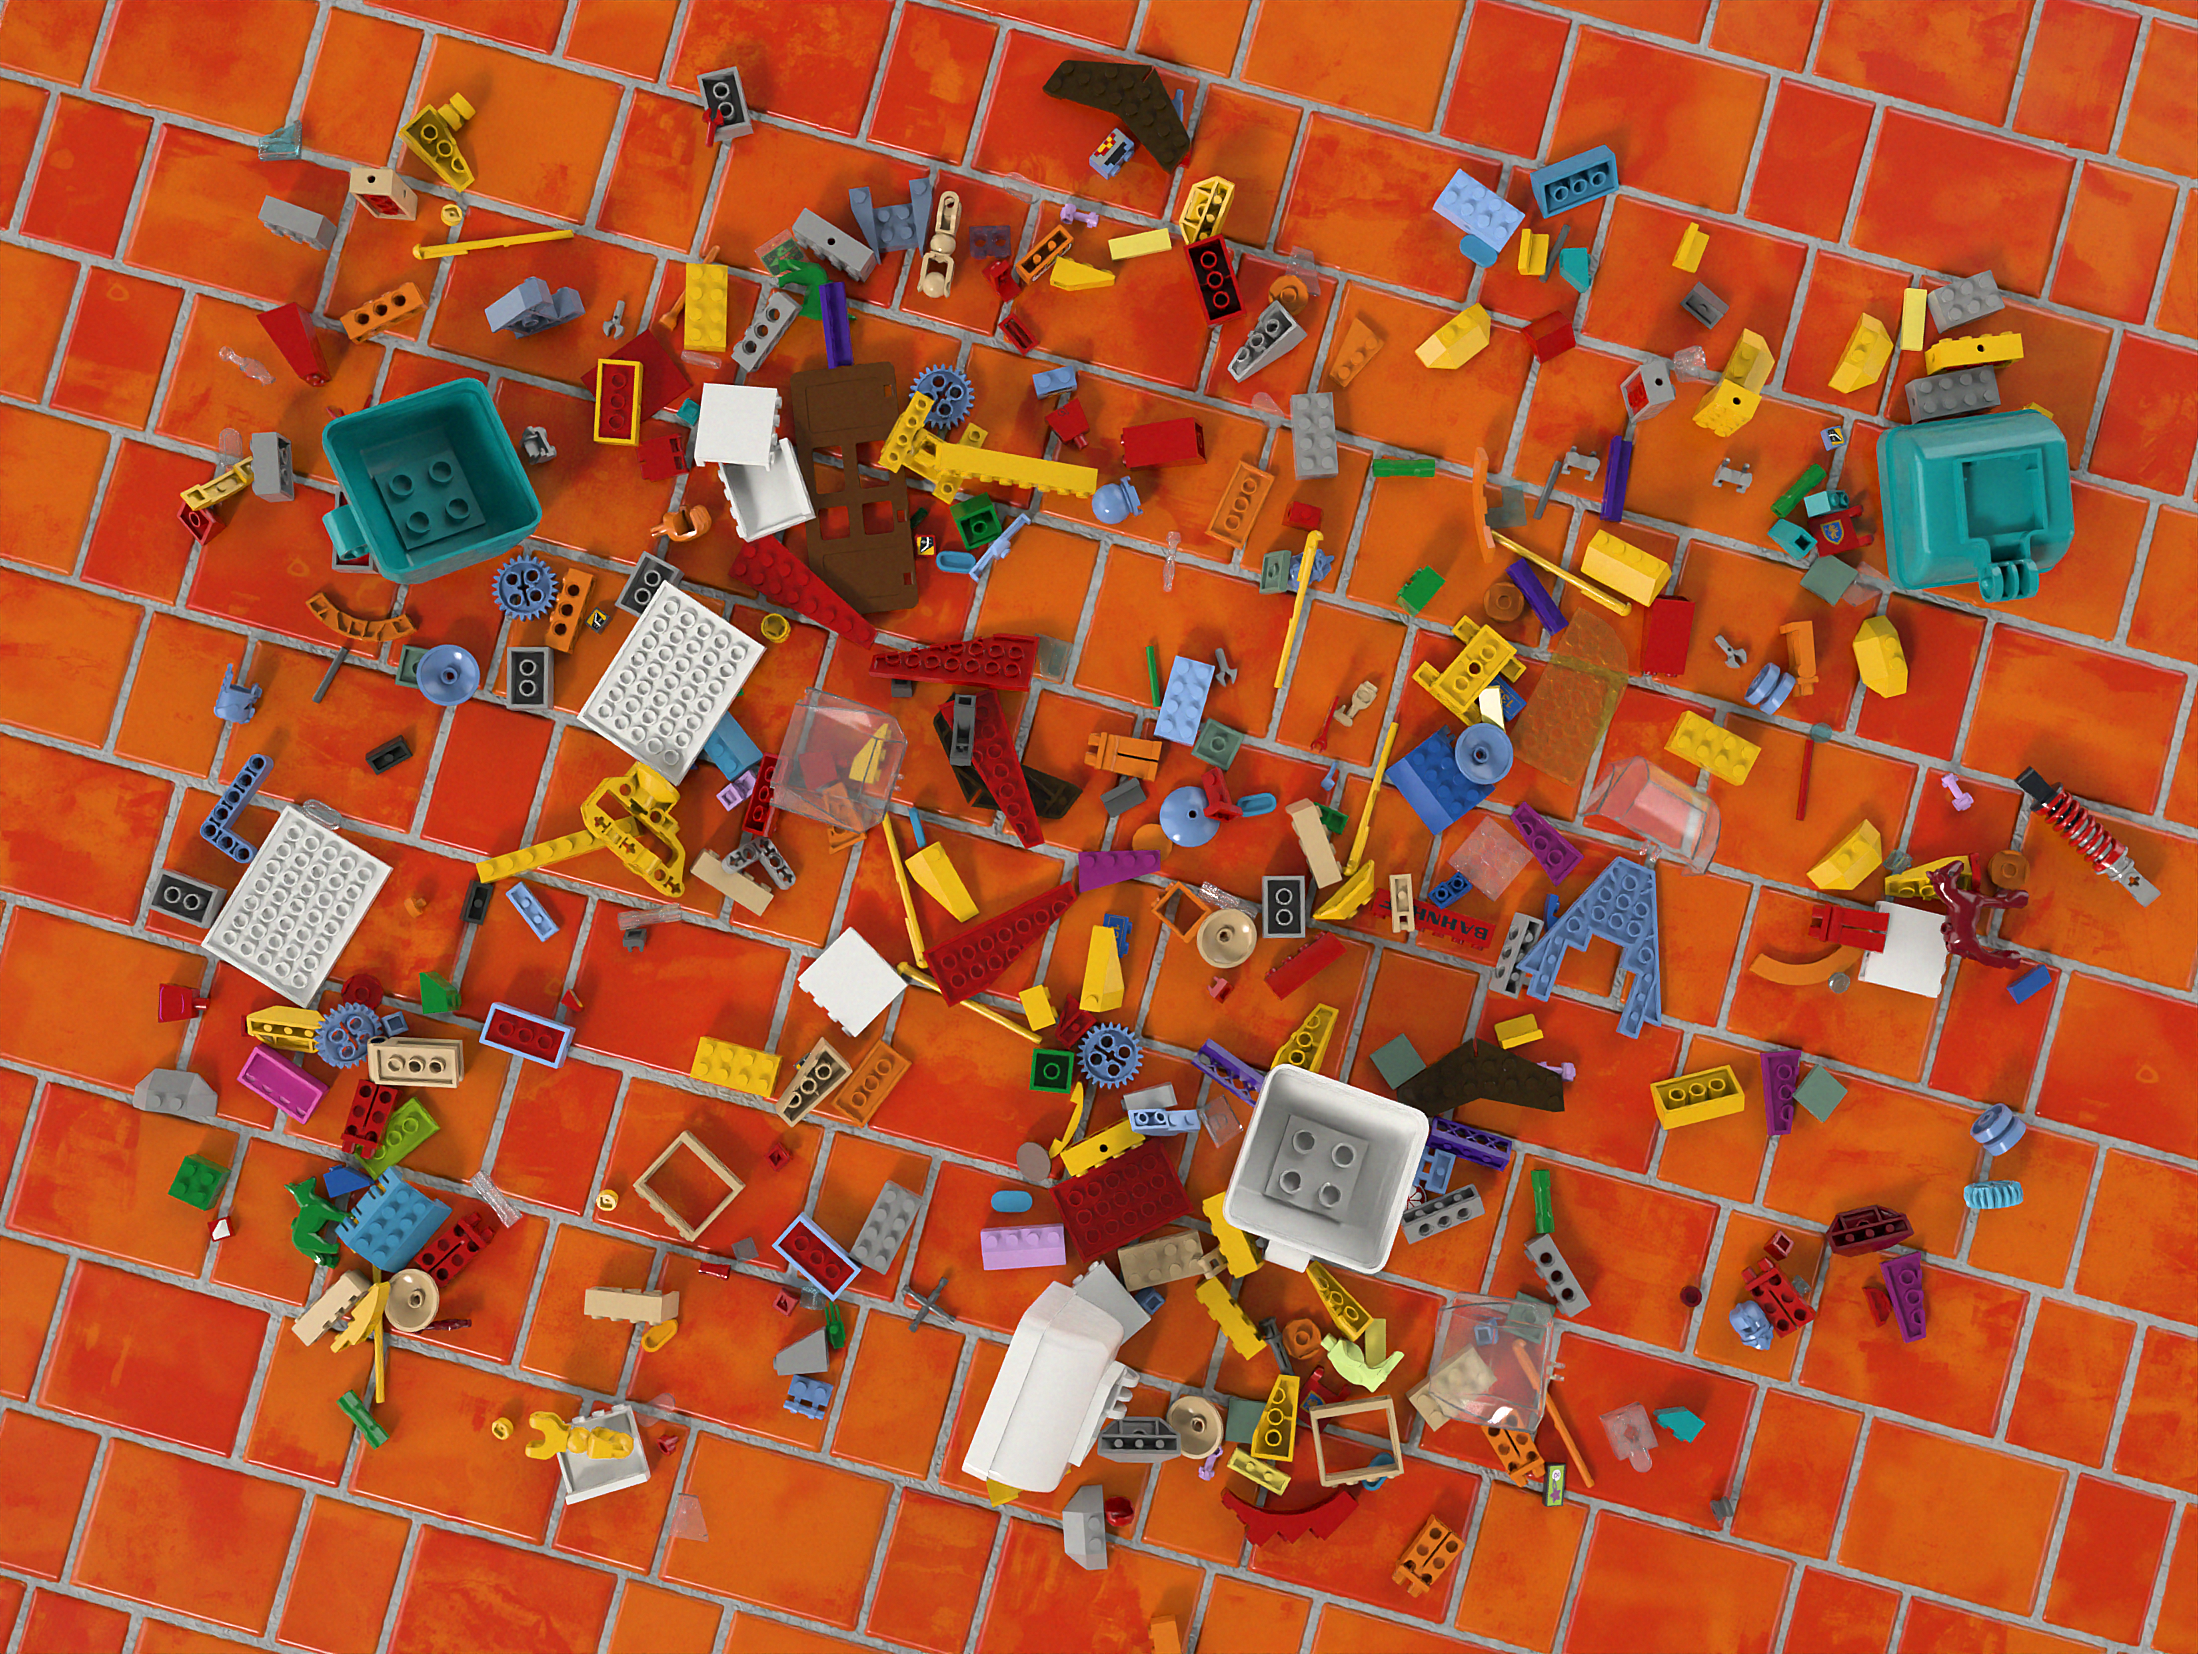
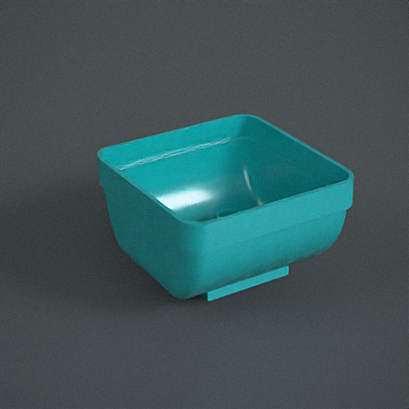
M467 377L441 384L336 418L324 427L322 433L323 450L348 502L347 505L328 512L322 518L341 560H352L371 553L379 572L384 578L400 584H421L503 555L526 537L532 535L539 527L542 517L539 501L487 388L477 379Z
M2025 409L1897 426L1884 430L1879 436L1876 448L1888 574L1893 585L1900 590H1918L1978 582L1982 598L1987 603L2036 596L2039 588V574L2050 571L2064 557L2075 534L2068 445L2059 427L2039 411Z

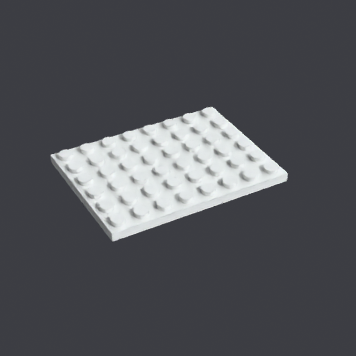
M664 580L580 711L577 719L643 764L658 772L675 786H679L767 648Z
M287 805L201 946L304 1009H308L394 868Z

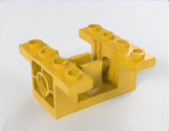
M916 391L908 407L899 416L881 450L883 454L878 463L894 473H897L901 464L937 484L932 495L951 504L964 478H961L960 474L953 473L952 476L942 475L941 471L934 470L936 447L942 442H947L923 429L925 425L923 422L935 401ZM970 422L956 445L980 449L988 432ZM923 449L929 450L931 454L927 453Z
M1464 615L1451 630L1453 634L1467 645L1443 673L1440 674L1428 662L1424 661L1411 677L1470 727L1479 724L1482 720L1481 708L1474 701L1494 677L1500 673L1513 684L1527 667L1513 656L1517 650L1491 627L1485 624L1480 628ZM1471 664H1474L1478 667V672L1476 674H1472L1469 671V666Z

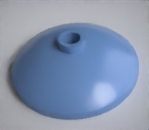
M440 645L429 650L421 658L417 667L416 677L421 692L430 701L443 706H455L466 702L474 695L480 682V670L475 658L467 650L456 645ZM448 673L454 674V678L452 680L447 679Z
M1479 723L1468 727L1461 733L1455 747V758L1460 771L1466 778L1478 784H1492L1503 779L1509 772L1513 763V748L1508 736L1500 728L1488 723ZM1477 752L1480 754V759L1476 757Z
M1193 786L1181 787L1170 793L1164 800L1160 809V824L1165 835L1174 843L1184 847H1197L1207 843L1216 834L1220 821L1205 817L1203 809L1210 806L1205 790ZM1190 811L1196 814L1195 818L1189 816Z

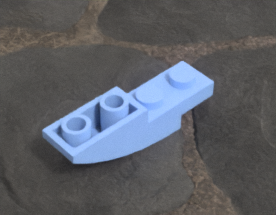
M1165 1108L1128 1111L1132 1131L1143 1135L1176 1136L1178 1133L1197 1132L1201 1129L1196 1110L1166 1111Z

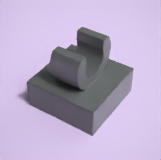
M626 929L623 937V946L628 947L629 952H632L633 947L639 946L640 952H643L647 939V929Z

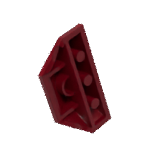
M1876 1204L1836 1214L1826 1232V1238L1833 1254L1854 1257L1891 1248L1912 1236L1914 1231L1906 1214L1898 1213Z

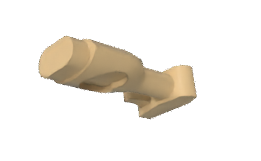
M1368 681L1364 684L1361 683L1352 696V706L1347 713L1343 714L1345 705H1343L1341 709L1335 710L1333 717L1344 726L1351 727L1353 724L1352 718L1358 710L1365 709L1372 703L1377 696L1378 688Z

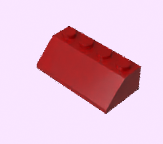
M764 751L741 830L772 839L776 831L779 814L782 811V803L788 791V783L794 770L795 760Z
M1324 930L1314 937L1315 941L1310 945L1305 943L1297 949L1299 951L1294 957L1289 955L1281 961L1283 964L1278 969L1273 967L1265 973L1266 978L1263 980L1278 1000L1282 1001L1347 952L1346 948L1331 931L1326 933Z

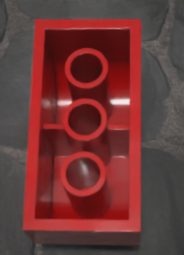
M1221 233L1183 246L1208 329L1247 317V311L1223 234Z

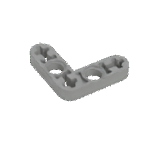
M759 836L731 852L721 863L726 873L734 874L759 860L775 884L782 890L789 889L796 881L793 871L772 841L763 836ZM744 850L751 854V859L744 857ZM736 859H738V862L735 865L729 864V862H733ZM769 859H775L778 863V867H773L770 864Z

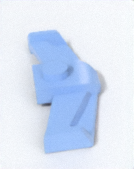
M1024 513L1020 514L996 539L971 569L969 574L977 583L980 581L978 576L993 558L998 561L1001 557L1004 559L1010 553L1011 543L1009 540L1025 523L1028 525L1031 523V520Z

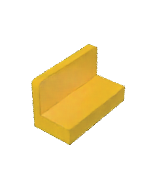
M1693 222L1686 228L1672 263L1673 266L1690 273L1696 272L1709 239V235L1697 231L1699 225Z
M1522 229L1518 270L1521 275H1545L1549 246L1548 234H1533L1531 229Z
M1527 1014L1494 1025L1499 1045L1502 1049L1544 1038L1542 1031L1537 1028L1533 1014Z

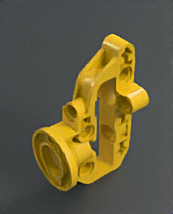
M636 761L623 777L604 778L581 805L580 809L585 826L595 837L624 861L623 865L627 869L643 877L659 892L676 898L683 894L685 887L682 882L685 851L675 836L680 830V827L677 825L678 822L668 814L681 796L658 772L642 762ZM622 785H625L627 789L624 795L620 793ZM605 792H608L629 813L641 821L672 849V858L666 866L661 862V859L649 851V848H645L629 833L623 832L614 824L615 821L596 805ZM653 811L657 815V819L654 822H652L650 819V815ZM594 818H598L597 822H598L600 825H594V824L596 823V821L594 820ZM622 844L629 845V846H628L629 852H625V851L627 850V848H626L624 845H622ZM659 869L661 877L656 880L654 873ZM667 882V883H669V884H674V885H673V888H674L675 890H674V891H671V890H672V887L669 886L668 884H665V883Z

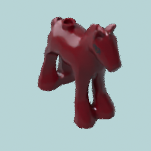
M1960 860L1952 861L1940 869H1936L1935 872L1926 871L1927 877L1933 881L1934 892L1947 905L1945 922L1942 923L1940 928L1947 951L1964 959L1968 958L1978 961L1985 966L1998 969L2005 967L2016 970L2021 962L2020 953L2015 950L2002 949L1988 952L1981 947L1976 937V926L1979 922L1982 908L2022 909L2025 907L2029 898L2027 891L2016 889L2012 892L2011 889H2000L1991 897L1975 890L1961 889L1957 886V881L1964 870V863Z

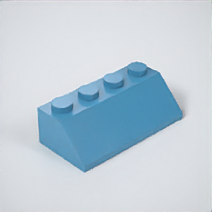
M1605 144L1530 173L1532 191L1544 219L1619 190L1615 154Z
M728 710L703 747L731 782H734L763 758L762 752Z

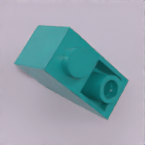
M1563 248L1559 253V273L1580 293H1585L1592 283V276L1588 274V267L1591 263L1590 254H1587V248Z
M1845 490L1823 491L1804 497L1808 517H1819L1849 509V498Z
M1782 518L1766 533L1795 560L1805 557L1818 542L1803 528Z
M1684 1406L1659 1409L1653 1412L1658 1418L1656 1422L1665 1429L1668 1426L1673 1429L1674 1432L1672 1434L1682 1442L1686 1439L1691 1443L1705 1425L1701 1419Z

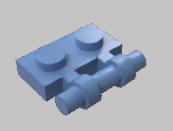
M1424 1146L1412 1185L1418 1187L1420 1180H1425L1424 1189L1445 1195L1456 1155L1436 1149L1434 1156L1428 1155L1430 1147ZM1425 1162L1431 1163L1429 1174L1423 1172Z
M794 1374L788 1394L795 1396L794 1402L785 1400L783 1408L791 1410L790 1412L795 1414L799 1412L808 1415V1418L813 1420L814 1418L823 1420L825 1412L818 1410L819 1404L827 1407L834 1385L801 1374ZM801 1399L813 1402L812 1407L801 1405Z

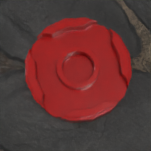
M1969 853V864L1972 871L1971 890L1980 893L1981 866L1978 864V860H1976L1980 859L1978 853Z
M357 974L348 978L341 990L343 1004L345 1006L346 1002H349L353 1006L357 1002L360 1006L364 1004L368 1009L370 1008L375 1011L381 1005L384 997L380 981L369 974Z

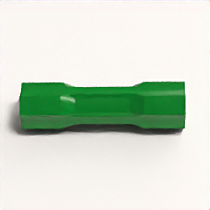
M1374 459L1372 462V476L1434 477L1435 459Z
M1814 463L1770 507L1772 512L1779 518H1785L1795 508L1796 504L1827 476L1825 470L1820 465Z
M1548 1169L1531 1170L1536 1212V1232H1555L1550 1195V1171Z
M352 1389L336 1401L343 1412L361 1430L365 1439L374 1450L390 1438L382 1426L377 1424L365 1409L361 1400Z

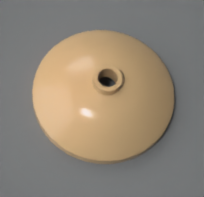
M1226 908L1212 913L1203 921L1197 934V947L1201 956L1206 962L1218 968H1231L1241 964L1251 955L1255 948L1257 940L1255 925L1244 912L1237 909ZM1225 931V935L1220 937L1221 932Z
M419 1269L402 1270L389 1281V1296L384 1310L388 1320L394 1327L405 1332H415L424 1329L433 1321L439 1307V1292L436 1283L426 1272Z
M1190 1395L1177 1400L1171 1406L1166 1423L1181 1434V1454L1192 1459H1202L1213 1454L1219 1448L1223 1438L1222 1419L1214 1405L1202 1397Z

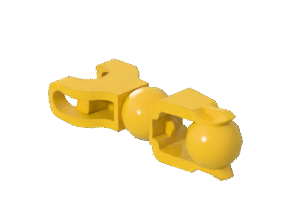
M536 1411L530 1415V1426L541 1430L545 1434L544 1440H532L527 1444L525 1453L531 1458L546 1460L557 1452H566L568 1448L576 1454L587 1451L586 1455L591 1459H625L634 1449V1439L624 1432L619 1433L618 1431L600 1426L595 1427L591 1432L584 1427L571 1429L572 1425L563 1423L561 1418L552 1412Z

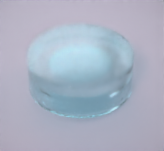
M1817 723L1811 727L1810 737L1816 743H1825L1832 737V729L1826 723Z
M1843 972L1834 973L1828 980L1829 988L1835 993L1846 991L1850 985V978Z

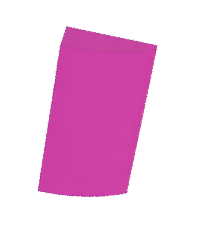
M265 1043L254 1048L236 1079L303 1125L309 1121L331 1089Z

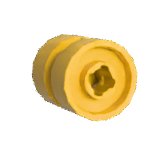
M458 92L449 99V105L444 104L437 111L454 131H457L464 125V119L469 120L477 113Z
M774 613L767 615L762 620L761 631L771 642L782 643L790 637L791 626L784 617Z

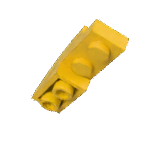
M388 1281L381 1284L375 1283L368 1289V1295L356 1302V1308L351 1312L354 1318L347 1324L348 1328L335 1337L336 1341L330 1347L334 1353L347 1349L351 1344L356 1345L364 1342L373 1332L388 1300L390 1283Z

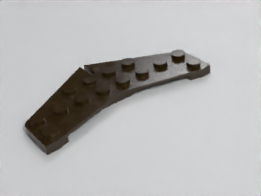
M1066 60L1059 65L1042 88L1043 92L1053 98L1067 99L1113 113L1121 118L1156 159L1158 165L1170 175H1172L1191 149L1190 138L1156 69L1154 68L1153 70L1152 65Z
M955 692L950 696L947 702L955 700ZM939 711L934 717L933 724L950 762L953 731ZM972 762L971 766L951 765L968 804L980 789L982 790V793L971 807L1002 811ZM1020 763L1037 817L1063 818L1082 794L1083 790L1072 783Z
M1471 1037L1407 1080L1397 1089L1398 1103L1420 1110L1427 1118L1479 1098L1551 1112L1565 1111L1562 1078L1557 1072L1477 1037L1478 1056H1474L1473 1038Z

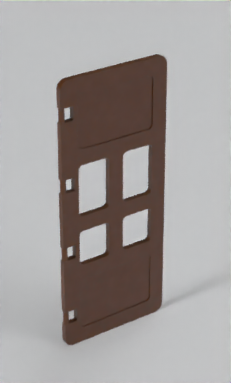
M884 361L794 373L790 378L799 468L816 518L805 521L810 570L858 614L915 608L919 603L905 466L901 464L897 473L888 469L889 485L862 489L860 486L856 449L859 443L882 440L886 442L899 418L894 366L890 362ZM891 385L892 396L885 397L884 386ZM841 446L846 488L841 492L818 494L813 450L816 448ZM891 501L894 531L891 533L866 535L863 505ZM846 506L849 515L850 536L848 538L822 540L819 511L825 508ZM904 510L905 522H898L897 511ZM905 573H911L912 584L905 585Z

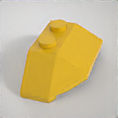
M1214 176L1192 185L1179 220L1186 245L1220 234L1234 199V183L1219 176Z
M1478 302L1465 309L1434 333L1415 353L1427 368L1458 369L1489 345L1491 317Z
M1865 313L1861 314L1828 386L1847 394L1877 382L1894 346L1880 320Z
M1746 328L1743 330L1717 384L1723 379H1727L1757 395L1760 394L1775 363L1762 336Z
M1885 615L1864 620L1852 643L1863 683L1881 694L1884 698L1906 693L1908 669L1897 631Z
M1865 819L1812 867L1806 875L1819 889L1853 890L1882 863L1880 833Z
M1369 859L1311 917L1313 919H1345L1346 917L1351 919L1358 912L1356 908L1361 903L1365 905L1372 898L1370 894L1374 891V861Z
M276 1005L247 1016L248 1034L256 1036L259 1040L273 1048L315 1053L319 1051L315 1048V1045L319 1043L314 1040V1037L319 1036L315 1029H320L322 1026L318 1022H325V1019L315 1010Z

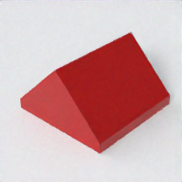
M1558 310L1521 329L1540 364L1576 346L1572 323Z
M183 500L177 513L179 520L201 546L208 544L228 527L211 506L193 511L186 501Z

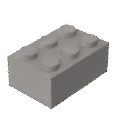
M737 67L697 75L705 111L710 107L712 109L710 117L712 122L717 117V109L721 111L724 117V125L716 127L714 142L754 133Z
M266 195L258 216L264 223V227L270 229L273 234L280 237L284 235L290 236L292 241L300 244L303 241L307 242L310 247L319 251L322 248L330 250L338 229L324 215Z
M1991 270L1933 290L1926 298L1939 334L1996 314L2005 308Z
M277 432L253 433L252 440H250V449L253 452L251 469L254 473L252 488L255 495L269 502L294 501L291 440Z
M643 551L615 605L640 618L662 582L666 580L677 587L684 573L667 562Z
M507 647V709L512 711L554 710L553 649L549 647Z
M161 868L146 907L201 928H212L228 890L172 869Z
M1262 876V938H1305V876Z

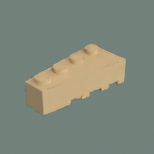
M1308 798L1285 806L1286 812L1293 817L1292 827L1297 836H1300L1299 844L1304 855H1307L1306 862L1317 887L1320 889L1342 880L1340 873H1343L1339 861L1336 862L1333 855L1336 854L1333 844L1327 840L1326 836H1329L1326 825H1322L1320 821L1322 813L1319 806H1315Z
M702 848L689 867L690 872L761 916L774 897L773 893H771L772 888L764 883L759 885L753 881L755 878L745 871L744 873L740 871L734 874L726 873L722 868L720 855L711 849L708 851Z
M823 1037L818 1041L775 1105L778 1115L791 1127L799 1122L853 1072L850 1064Z
M359 1268L353 1271L349 1269L340 1277L336 1284H333L325 1291L326 1294L321 1299L318 1298L309 1306L311 1309L306 1314L302 1313L295 1319L296 1324L291 1328L292 1331L307 1347L314 1344L358 1300L368 1293V1289L373 1283Z
M595 1286L586 1289L584 1314L592 1315L593 1319H604V1317H611V1321L630 1319V1323L648 1321L649 1325L657 1326L661 1325V1322L678 1316L679 1291H672L669 1294L662 1295V1290L641 1293V1289H626L622 1292V1288Z

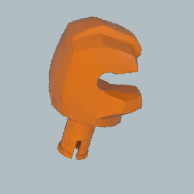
M685 504L680 506L677 512H666L663 516L664 523L652 526L651 533L659 531L652 534L655 539L668 535L673 541L686 542L707 533L710 530L711 518L704 506L696 505L690 509V506Z

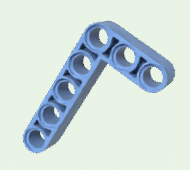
M255 754L248 759L200 828L201 836L240 863H252L258 853V849L230 828L274 767L273 760L266 755ZM260 759H263L264 765L259 769L258 762ZM248 776H251L252 782L248 786L246 779ZM238 792L240 799L238 802H235L234 796ZM225 809L228 811V816L226 819H224L222 816V813ZM215 826L216 833L212 836L210 830ZM231 837L233 840V844L229 848L227 846V840ZM246 849H248L249 851V857L247 859H245L243 856V853Z

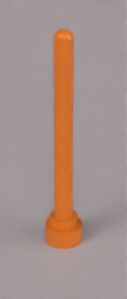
M718 245L712 247L702 264L711 265L720 252ZM686 288L671 311L667 312L666 315L663 314L659 320L664 327L671 331L677 325L676 317L685 305Z

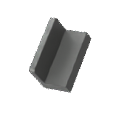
M1698 282L1680 303L1710 330L1729 309L1726 303L1701 282Z
M1136 777L1100 796L1111 818L1147 799Z

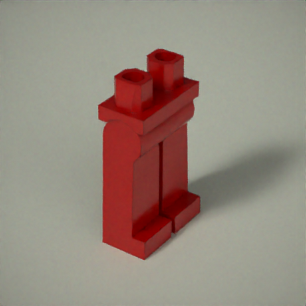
M1829 904L1813 906L1812 917L1822 919V925H1810L1809 936L1819 939L1820 942L1824 943L1829 942L1883 954L1886 934L1881 933H1887L1890 913L1848 909ZM1847 926V927L1858 928V929H1864V930H1870V931L1881 932V933H1872V932L1861 931V930H1855V929L1844 928V927Z
M359 1079L345 1130L340 1139L344 1140L341 1151L354 1154L357 1144L363 1146L360 1157L373 1160L377 1150L382 1149V1142L387 1127L403 1091L382 1084H375V1082L366 1079Z
M477 1211L460 1218L452 1228L414 1259L426 1273L433 1270L429 1275L440 1288L447 1286L484 1247H487L496 1233L489 1225L482 1231L477 1228L476 1225L482 1220L481 1215ZM460 1244V1246L451 1255H449L439 1266H437L448 1254H450Z
M1765 1256L1757 1262L1762 1272L1756 1274L1751 1266L1741 1272L1746 1282L1744 1287L1747 1291H1750L1781 1339L1797 1330V1327L1800 1328L1815 1319L1816 1311L1807 1304L1788 1280L1785 1273L1780 1269L1781 1266L1778 1262L1774 1264L1772 1260Z

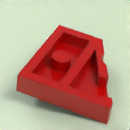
M1070 993L1067 994L1064 1009L1061 1012L1060 1021L1054 1034L1068 1050L1098 1021L1088 1010L1079 1009L1080 1002Z

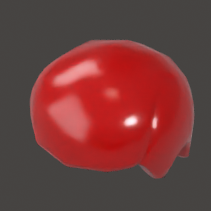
M1124 1496L1108 1498L1104 1503V1517L1107 1522L1115 1527H1124L1131 1524L1135 1517V1508H1133L1132 1500Z

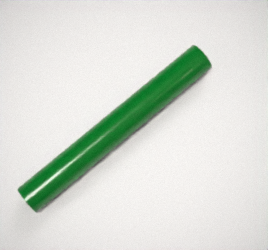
M1148 646L1145 648L1152 701L1155 708L1161 707L1154 646Z

